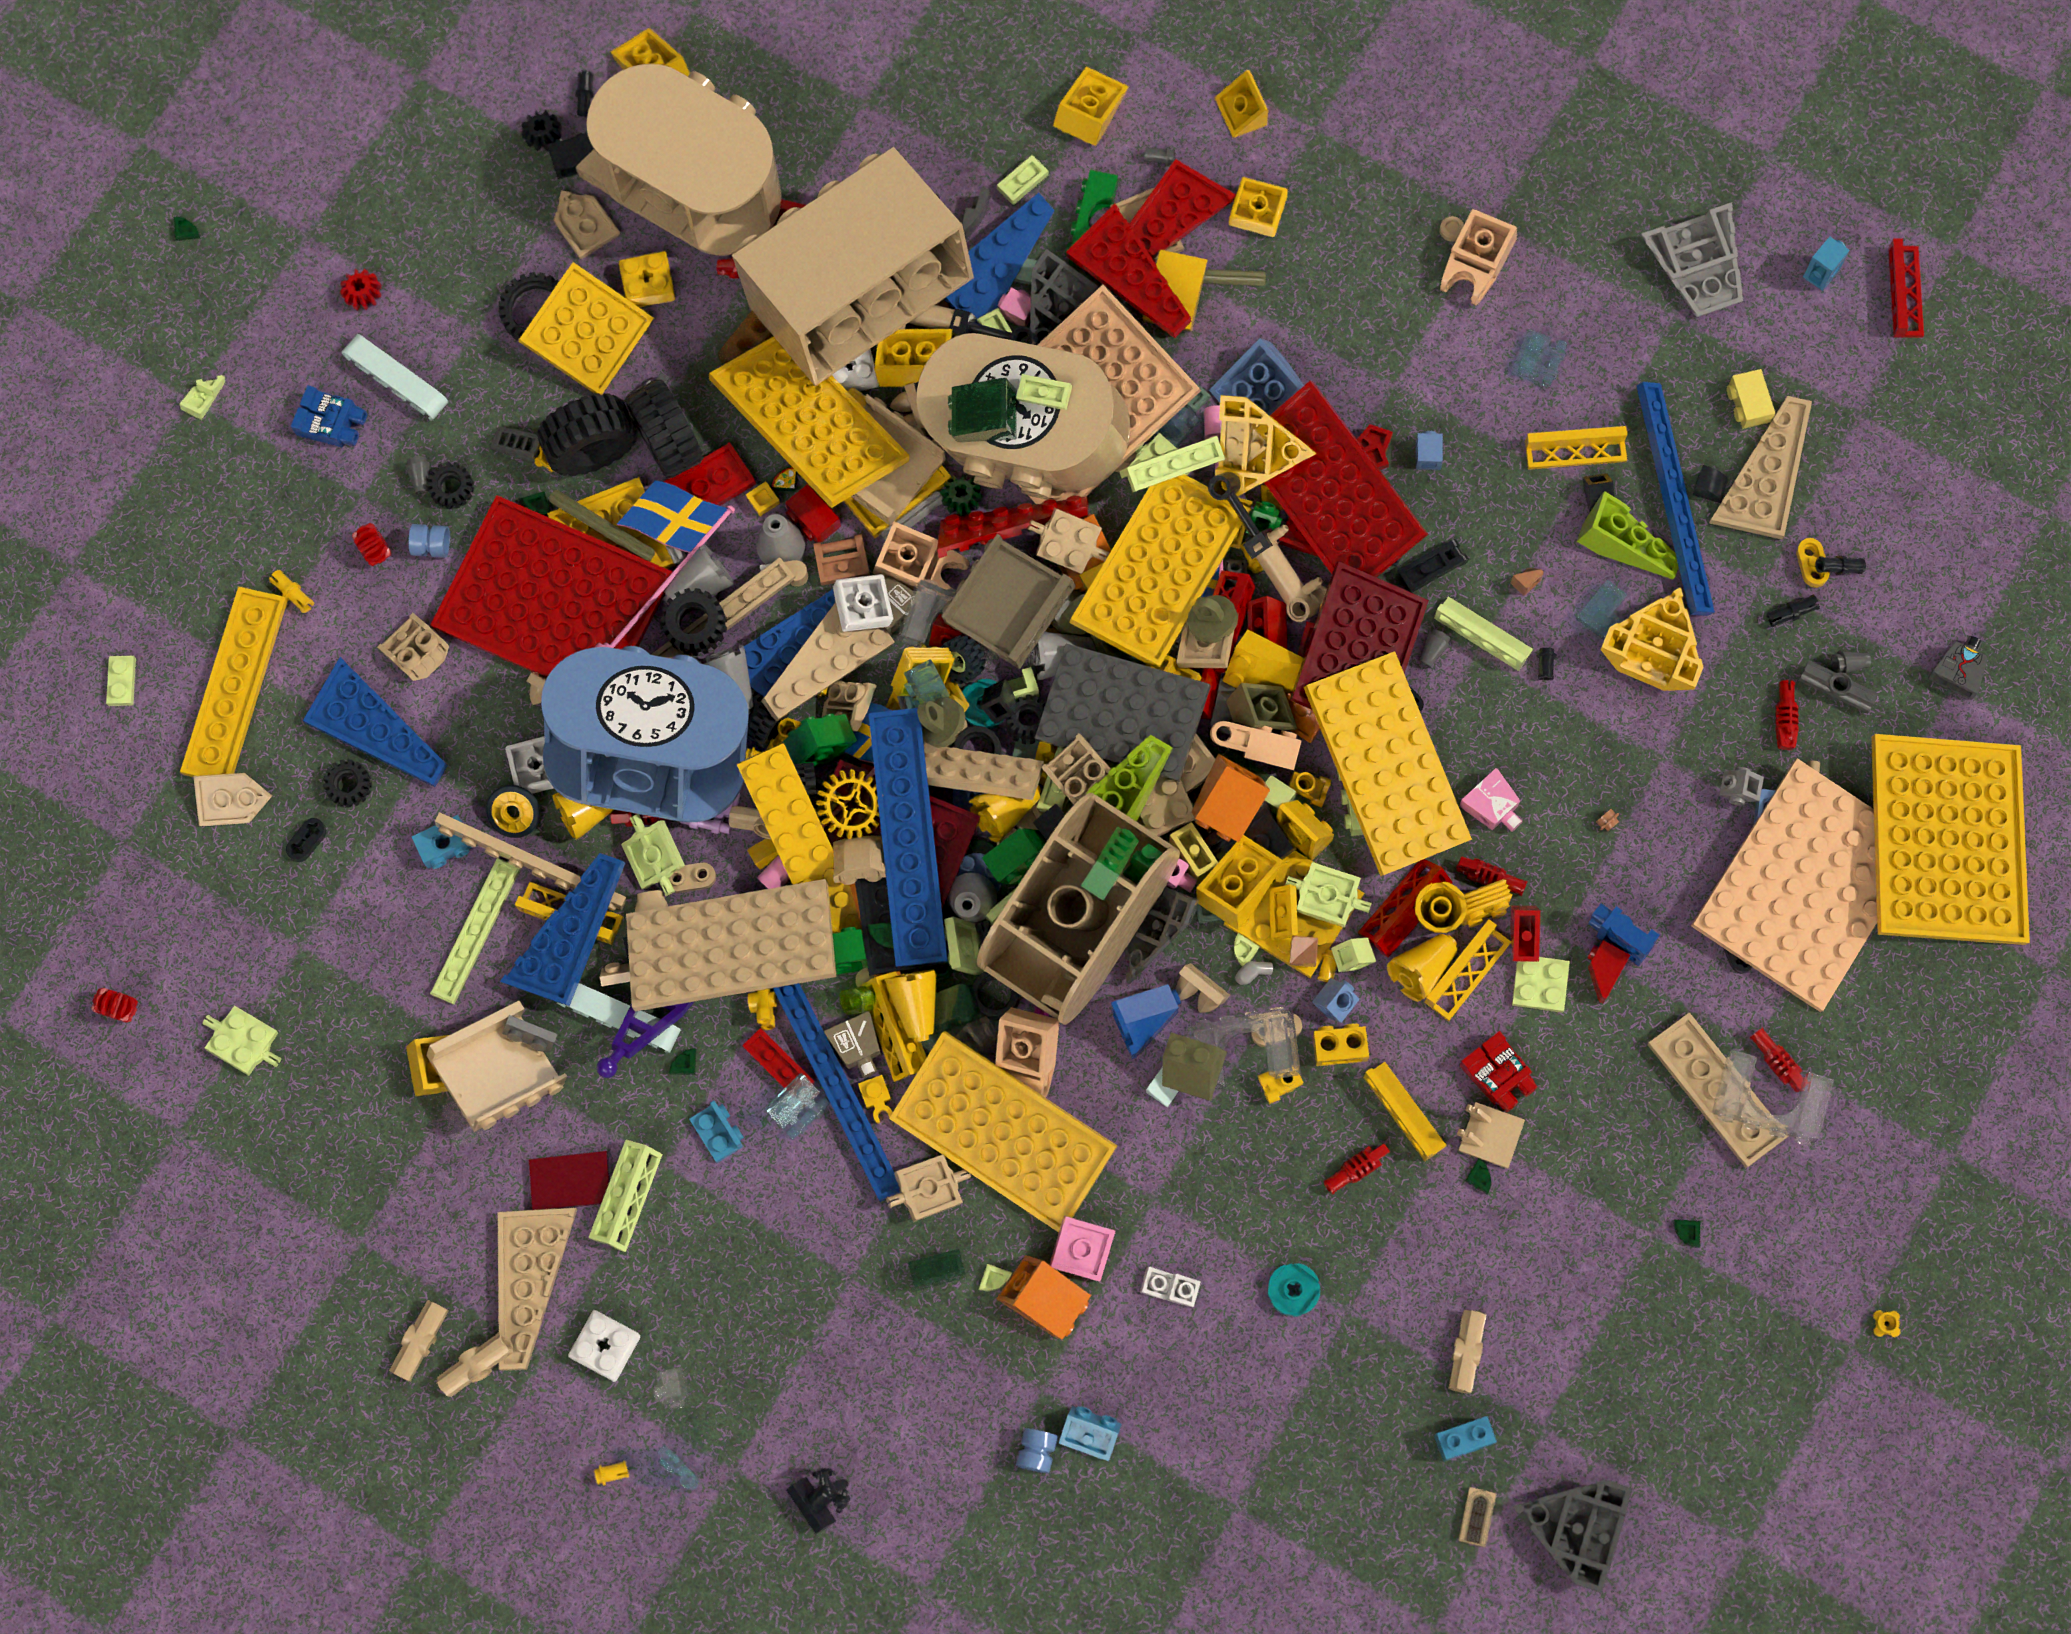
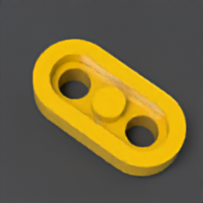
M1806 538L1797 547L1796 555L1804 582L1810 587L1818 588L1827 582L1830 572L1819 573L1816 571V559L1825 557L1823 546L1814 538ZM1805 550H1811L1813 552V555H1806ZM1811 573H1818L1820 578L1814 579Z

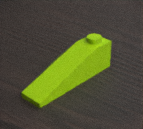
M1604 491L1584 521L1577 542L1599 555L1674 579L1679 567L1676 553L1663 540L1654 538L1646 530L1648 526L1643 521L1639 523L1629 513L1631 509L1625 503Z
M1152 735L1148 736L1118 766L1113 767L1108 772L1109 774L1098 783H1095L1087 794H1095L1134 821H1137L1173 747Z

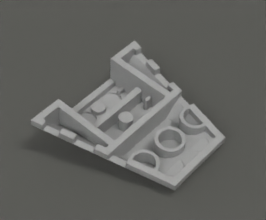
M1732 202L1711 209L1705 215L1668 228L1662 226L1641 234L1696 317L1743 301L1740 269H1738L1737 263L1738 251L1735 246Z

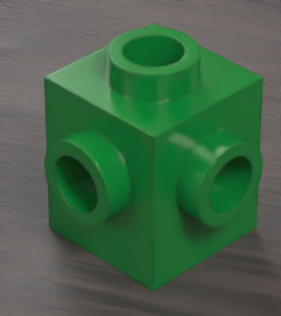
M1262 501L1261 503L1256 502L1254 509L1250 508L1249 516L1260 532L1268 528L1275 530L1280 527L1282 518L1278 517L1280 509L1276 508L1274 504Z

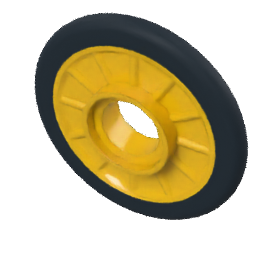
M505 785L499 787L490 795L486 805V814L489 823L498 833L510 838H521L532 833L537 827L540 820V807L537 799L527 789L517 785ZM507 807H517L519 817H511L507 812Z

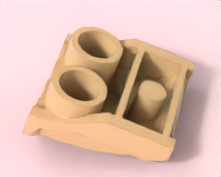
M412 613L410 618L383 644L380 643L377 648L413 681L427 678L445 661L449 646L424 621Z
M837 681L829 687V698L824 703L822 717L832 713L835 716L846 714L852 730L858 731L869 709L877 685Z
M1080 733L1052 761L1041 767L1074 805L1087 794L1095 783L1101 781L1111 770Z
M882 836L853 837L833 842V878L835 883L841 882L842 884L850 885L860 878L876 882L882 877H886Z

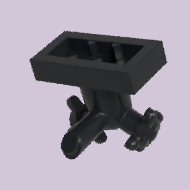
M821 1468L812 1473V1477L820 1481V1485L815 1489L807 1477L793 1483L786 1489L815 1534L829 1528L836 1522L827 1508L831 1502H834L833 1505L837 1507L836 1512L841 1513L851 1500V1497L847 1495L848 1481L846 1479H841L833 1484L830 1482V1476L836 1475L835 1471L831 1468Z

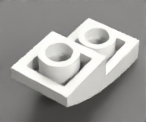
M1146 1267L1140 1293L1194 1307L1201 1281Z

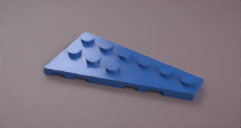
M1039 192L968 251L974 278L944 298L953 310L957 308L971 312L978 319L998 308L1002 295L1007 293L1055 211Z
M833 589L744 646L751 689L756 690V693L760 694L762 698L766 696L835 604L836 600Z
M340 657L303 722L436 787L447 768L446 763Z
M599 853L580 877L581 881L576 888L566 895L562 906L558 911L555 910L531 940V945L523 956L517 958L514 962L516 965L508 975L505 974L500 982L570 1007L625 862Z

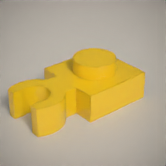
M880 1075L858 1083L867 1109L875 1107L873 1112L875 1122L877 1124L880 1123L878 1116L883 1111L887 1112L890 1118L893 1112L890 1107L885 1105V1102L890 1101L891 1097L883 1076Z

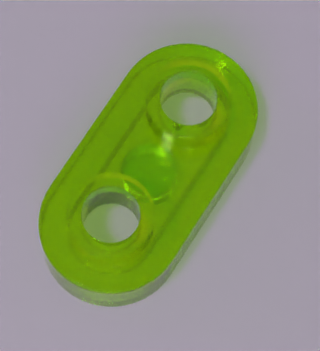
M866 986L845 989L839 995L840 1005L847 1015L871 1011L875 1004L874 993Z

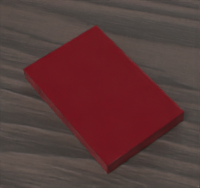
M607 1151L529 1159L532 1210L565 1209L600 1205L610 1182Z

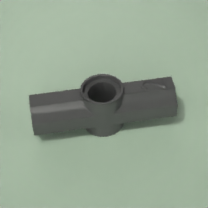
M1810 660L1799 679L1800 682L1825 693L1831 700L1842 701L1867 714L1870 712L1878 696L1877 692L1852 681L1847 674L1842 672L1835 673ZM1833 683L1842 685L1844 691L1836 690Z

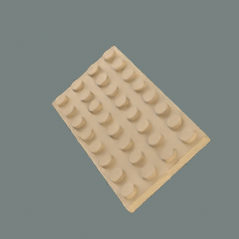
M826 879L626 914L631 1000L634 1011L836 977L829 892Z

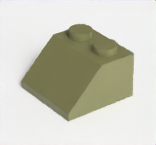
M1241 683L1226 700L1234 722L1257 728L1268 726L1272 729L1295 731L1297 729L1282 686Z
M1171 1032L1163 1054L1162 1086L1211 1101L1227 1052L1217 1046Z

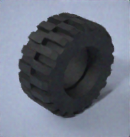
M655 379L627 394L625 402L649 451L666 478H673L702 462L704 457L698 441L673 394L663 380Z
M597 393L592 396L586 395L578 400L567 402L568 404L558 407L554 413H550L546 416V420L541 422L537 434L538 441L550 468L563 476L567 474L569 476L584 475L613 464L615 460L621 459L623 454L631 450L637 438V430L624 401L609 393H604L603 395Z

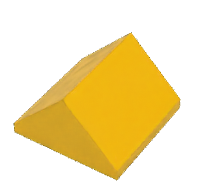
M1250 70L1243 72L1214 97L1233 138L1267 126L1268 109Z

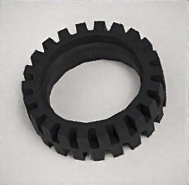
M530 272L529 277L522 274L520 275V280L517 281L514 278L511 280V286L506 285L504 288L505 293L502 292L500 295L501 301L498 304L499 315L503 326L508 334L512 335L513 339L518 341L526 328L521 327L515 322L512 316L513 305L516 299L522 293L532 289H543L552 293L559 282L558 279L555 280L551 275L546 277L545 273L539 272V275L536 276L535 272Z

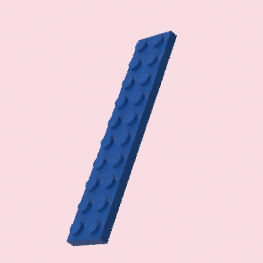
M918 708L868 713L896 968L948 962L922 724L918 718Z

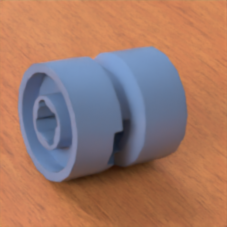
M424 524L411 525L409 532V552L411 556H426L429 552L432 557L447 558L450 544L448 526L433 525L429 529Z
M1024 1428L1021 1441L1024 1449L1019 1451L1016 1466L1049 1474L1053 1460L1049 1453L1055 1451L1058 1436Z

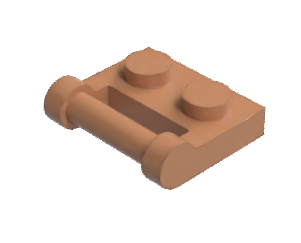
M862 534L854 535L855 538L821 544V542L813 543L821 586L833 584L838 579L870 576ZM852 548H857L858 551L823 558V554Z

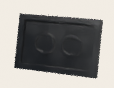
M1266 807L1254 816L1243 834L1282 860L1296 850V847L1274 815ZM1233 839L1230 842L1222 840L1210 850L1218 863L1237 841Z

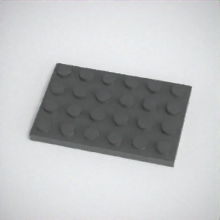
M1066 643L1035 739L1065 749L1075 740V736L1080 733L1103 760L1120 764L1128 757L1127 755L1148 736L1152 735L1173 747L1160 777L1180 782L1211 686L1208 683Z

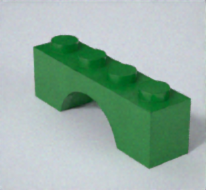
M1090 170L1088 178H1083L1081 192H1084L1083 200L1078 199L1076 214H1079L1078 220L1072 223L1070 235H1073L1072 243H1067L1066 252L1090 228L1089 222L1093 215L1099 210L1114 204L1118 187V175ZM1069 259V266L1081 268Z
M1116 827L1081 884L1083 888L1104 900L1120 876L1139 842L1131 831Z

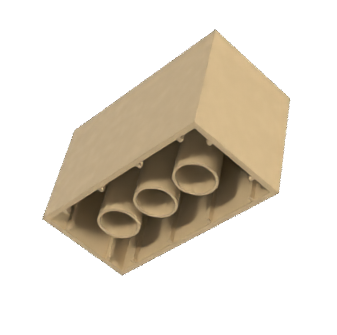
M894 147L882 155L872 154L866 157L860 163L857 172L842 182H829L820 190L815 200L802 209L795 207L787 210L779 218L775 227L761 236L751 235L740 243L737 252L732 255L750 309L815 386L974 278L962 224Z

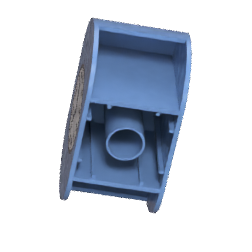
M626 646L622 649L595 647L576 652L557 664L548 675L541 698L545 738L543 765L549 782L563 797L577 803L681 822H701L721 814L738 796L744 779L737 763L746 759L748 706L740 687L721 670L709 665L700 664L696 659L687 655L665 658L649 655L646 650L637 646Z

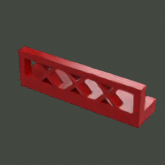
M1893 238L1888 247L1893 338H1923L1924 326L1919 246H1903V238ZM1904 252L1913 253V262L1908 266L1904 264ZM1906 272L1914 278L1915 283L1910 288L1906 287ZM1907 295L1916 301V306L1911 311L1907 309ZM1909 317L1917 323L1918 331H1907Z
M1221 570L1213 596L1220 595L1228 598L1234 604L1238 613V622L1234 629L1229 656L1230 661L1248 610V601H1251L1255 585L1249 574ZM1226 579L1237 580L1235 587L1228 591L1224 589ZM1214 668L1216 672L1226 673L1227 668Z
M1426 859L1420 860L1358 931L1359 936L1368 938L1369 942L1373 943L1381 954L1389 958L1419 923L1415 913V902L1420 891L1432 883L1448 882L1452 884V880L1441 866ZM1425 868L1430 869L1425 876L1419 877ZM1413 888L1409 895L1403 896L1407 889ZM1397 906V909L1392 914L1386 915L1390 908ZM1380 925V929L1374 936L1369 934L1374 927Z

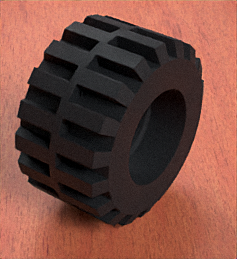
M690 588L684 589L685 593L680 594L678 591L675 593L676 598L673 600L669 598L666 601L668 606H664L662 609L664 616H661L662 630L673 647L678 651L681 650L683 654L688 655L692 653L693 656H699V652H703L704 655L708 654V649L712 647L715 650L718 647L716 643L723 641V632L726 633L727 626L725 625L727 618L718 600L707 591L703 593L699 588H695L694 591H691ZM699 610L708 615L707 624L700 632L688 634L681 630V621L687 613Z

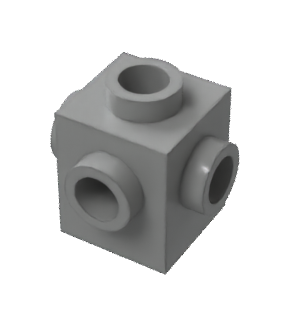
M1735 767V770L1724 771L1720 796L1729 799V803L1734 805H1744L1745 802L1760 801L1764 777L1744 767Z

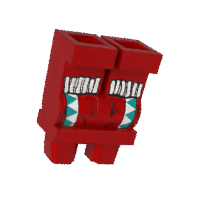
M1498 1031L1483 1043L1481 1048L1478 1047L1460 1063L1462 1070L1489 1098L1493 1105L1498 1103L1506 1112H1509L1519 1103L1511 1093L1515 1088H1518L1525 1097L1537 1089V1085L1531 1077V1069L1526 1066L1524 1061L1507 1043L1501 1031Z

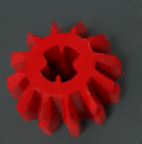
M354 269V275L352 276L346 273L345 277L347 280L341 281L340 284L343 288L340 290V294L344 298L346 305H352L356 310L361 305L367 310L368 303L376 306L374 298H381L379 290L382 289L381 283L377 281V276L374 273L369 274L366 269L361 273Z
M374 524L362 525L352 533L354 543L369 565L381 564L391 555L388 544Z
M100 988L96 995H94L91 1009L97 1014L127 1023L132 1021L133 1015L135 1016L138 1001L136 998L107 988Z

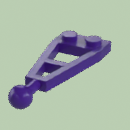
M695 1001L664 1006V1008L671 1012L653 1026L635 1018L638 1011L633 1010L631 1003L612 1042L611 1050H613V1053L609 1057L600 1059L597 1063L596 1069L598 1074L603 1078L613 1077L617 1072V1063L623 1056L628 1059L634 1056L682 1018ZM629 1029L641 1034L630 1045L623 1042Z

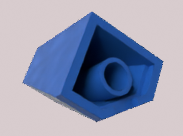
M1169 984L1111 1002L1112 1015L1131 1059L1136 1058L1178 1014V1005L1181 1004L1177 991H1171Z

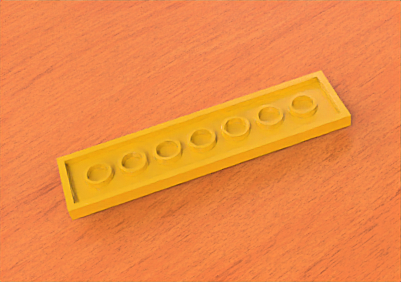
M238 587L180 770L182 775L194 777L233 774L235 772L288 602L286 597Z
M782 742L737 763L738 769L792 884L826 879L829 892L832 934L840 933L841 929L847 927H856V930L861 929L850 885L834 882L833 848L784 743Z

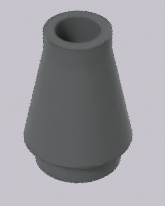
M418 456L407 459L405 467L415 494L429 492L427 487L429 480L427 478L429 476L430 463L427 462V458L425 456Z
M1433 629L1427 635L1418 661L1432 668L1437 659L1450 646L1449 641L1451 638L1443 632Z
M1838 651L1837 654H1833L1831 657V667L1835 673L1849 674L1871 666V656L1868 652Z

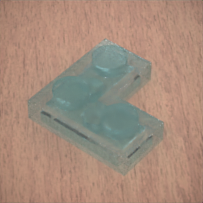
M1607 580L1578 614L1576 620L1604 640L1609 628L1623 621L1613 613L1624 601L1627 594Z

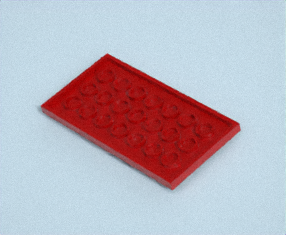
M1313 381L1306 383L1269 415L1316 452L1310 458L1301 461L1264 483L1331 574L1335 564L1340 561L1377 578L1428 535Z

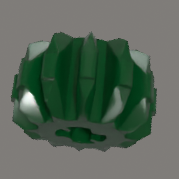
M965 474L961 476V480H958L953 475V483L945 481V489L941 490V495L944 498L942 505L948 506L950 514L957 510V515L961 516L962 511L965 510L966 514L969 515L971 508L978 510V502L982 501L983 497L980 494L981 486L975 485L973 477L966 481ZM958 493L961 494V498L957 497Z

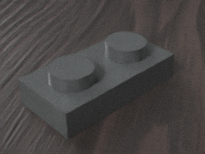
M509 1015L502 1032L512 1041L524 1042L531 1045L537 1051L549 1053L558 1035Z

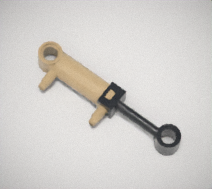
M934 305L909 322L910 324L929 329H952V338L963 334L977 333L1020 342L1023 337L1029 336L1027 344H1039L1038 337L1025 326L1015 328L1012 333L977 324V318L971 312L957 308L952 310Z
M1224 472L1212 477L1208 483L1210 495L1216 500H1228L1252 538L1244 543L1243 546L1251 559L1256 558L1284 600L1287 605L1288 616L1296 622H1302L1314 616L1318 612L1319 602L1311 592L1316 590L1323 581L1320 577H1317L1303 585L1277 544L1280 543L1279 538L1288 532L1287 525H1282L1275 530L1268 528L1260 532L1236 495L1241 487L1239 477L1233 472ZM1222 481L1226 483L1227 491L1223 489ZM1300 602L1305 605L1306 612L1301 610Z

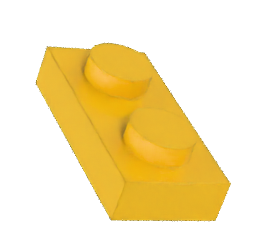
M1289 884L1269 889L1271 939L1281 940L1298 936L1296 886Z

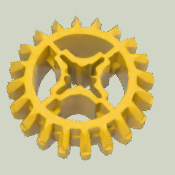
M850 769L849 777L846 778V774L842 770L839 771L840 780L835 775H831L832 785L828 782H823V786L828 790L827 792L818 791V795L824 796V801L818 800L816 805H824V809L817 811V815L826 814L827 817L821 823L823 825L828 822L832 823L828 828L829 832H833L838 827L837 836L841 837L844 830H846L848 839L852 838L853 831L860 838L862 837V828L868 834L872 832L868 826L869 823L876 827L879 825L874 820L875 816L880 817L879 812H877L879 806L878 797L875 793L877 790L876 784L872 787L870 786L874 779L872 776H869L864 781L865 772L860 771L858 777L855 778V770ZM846 783H854L848 795L839 796L833 794L839 786ZM861 786L869 793L871 807L862 804L860 801ZM854 796L856 799L854 802H857V805L863 809L851 808L850 811H847L846 807L848 806H844V803L840 802L839 799L851 800ZM830 801L839 804L842 808L840 822L834 818L831 812ZM862 812L868 814L859 824L847 825L854 813Z

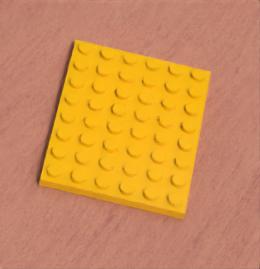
M1874 734L1871 739L1878 935L2027 945L2030 943L2021 745Z

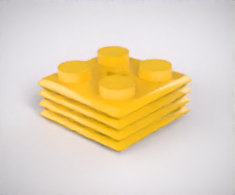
M1242 177L1229 215V225L1274 237L1287 199L1288 189ZM1257 205L1262 206L1260 209H1255Z
M665 251L619 260L625 298L637 307L670 302L676 299ZM649 277V282L645 283L644 278Z
M905 648L891 683L896 696H940L955 658H952L953 655L949 648Z
M1502 879L1465 893L1467 914L1461 925H1468L1469 928L1482 924L1484 918L1492 916L1493 919L1507 914L1506 910L1510 906L1509 902L1512 894L1509 893L1510 889H1507L1506 880Z

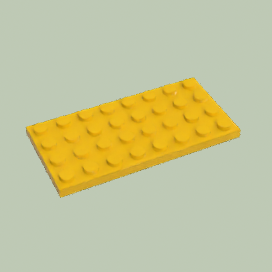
M774 336L709 373V380L831 508L909 462L910 455L832 375L815 386Z
M1185 474L1150 486L1071 617L1070 623L1144 663L1160 669L1186 624L1188 614L1196 599L1202 597L1243 526L1228 500L1214 499L1208 491V486ZM1244 506V508L1246 509V511H1247L1248 514H1249L1250 511H1251V509L1248 508V507H1246V506Z
M1395 651L1304 687L1380 876L1472 840Z
M946 1031L940 1035L889 1118L1058 1233L1063 1217L1073 1218L1118 1147Z

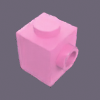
M1011 288L1007 295H1002L998 303L999 310L1004 319L1019 327H1027L1030 322L1031 296L1023 290L1017 291Z

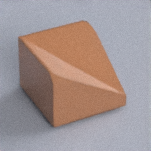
M1527 568L1523 573L1514 575L1511 584L1522 595H1526L1541 581L1544 571L1536 568Z
M1292 936L1290 965L1315 967L1318 938Z

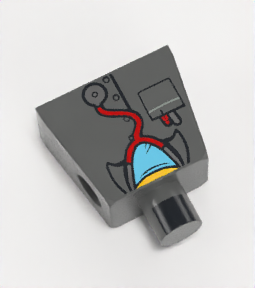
M1969 636L1965 644L1955 642L1928 679L1972 700L1979 691L1988 660L1986 655L1978 652L1982 641L1977 637Z

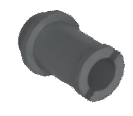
M1146 147L1144 162L1164 163L1166 166H1169L1175 160V150H1171V147H1167V149Z

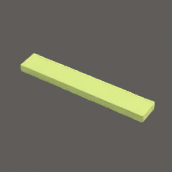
M496 859L430 993L432 996L453 1005L455 1004L521 869L510 865L505 860Z

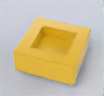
M767 482L762 483L745 494L747 500L759 516L764 515L780 504V500Z

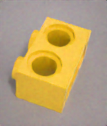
M1356 1023L1344 1025L1343 1029H1333V1026H1322L1313 1033L1316 1066L1368 1062L1369 1050L1366 1026L1359 1027V1024ZM1354 1037L1359 1040L1360 1046L1358 1048H1351L1347 1045L1346 1040ZM1323 1040H1330L1334 1043L1335 1048L1326 1051L1321 1047L1320 1043Z

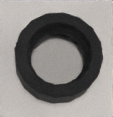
M983 726L966 728L959 733L954 742V748L963 749L968 740L981 737L988 740L991 744L992 754L1001 755L1002 753L997 735L992 730Z
M985 971L975 979L972 985V1003L975 1010L982 1017L990 1020H999L1011 1007L1017 1008L1020 994L1009 988L1011 998L1008 1004L1000 1009L986 1007L982 1003L980 992L987 982L997 979Z

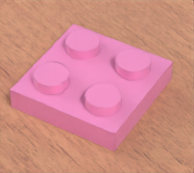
M1064 1216L1049 1265L1054 1269L1100 1282L1115 1231Z

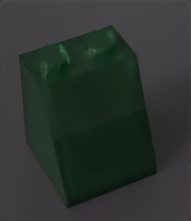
M1007 378L952 387V395L948 396L949 410H952V420H948L949 435H952L956 442L1016 440V388Z

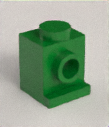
M1148 843L1142 848V851L1138 849L1130 860L1131 864L1124 871L1123 875L1139 884L1150 867L1163 853Z

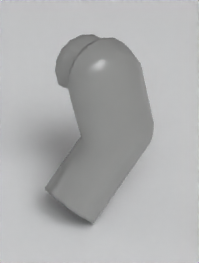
M1249 961L1236 973V982L1240 985H1246L1252 982L1258 975H1271L1273 964Z

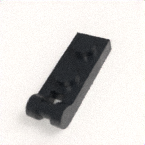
M1453 539L1399 569L1397 575L1406 589L1413 593L1455 568L1466 564L1469 558L1466 553H1462L1459 549L1460 544L1458 541ZM1451 553L1453 559L1449 561L1446 554Z

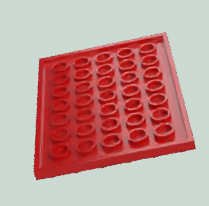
M496 495L430 626L433 629L526 670L537 672L547 678L556 665L568 656L585 649L594 648L598 643L602 645L608 643L610 645L673 571ZM664 591L614 647L615 649H622L626 646L639 647L665 595Z

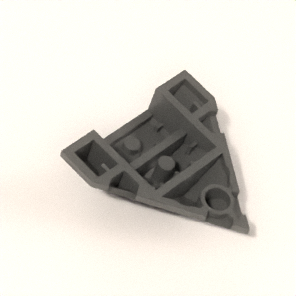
M1045 249L1032 268L1030 330L1038 337L1039 343L1100 288L1048 249Z
M1165 886L1156 903L1125 948V959L1129 961L1126 983L1131 984L1177 935L1191 924L1199 902L1198 899Z
M1602 1480L1591 1485L1512 1506L1575 1585L1599 1593L1603 1592L1626 1517L1632 1492L1631 1487L1609 1480Z

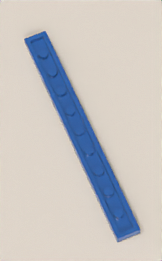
M1642 382L1637 385V391L1690 615L1709 616L1715 613L1662 386L1660 383Z
M798 983L773 988L879 1202L886 1200L887 1197L896 1195L900 1192V1187L894 1171L802 987Z

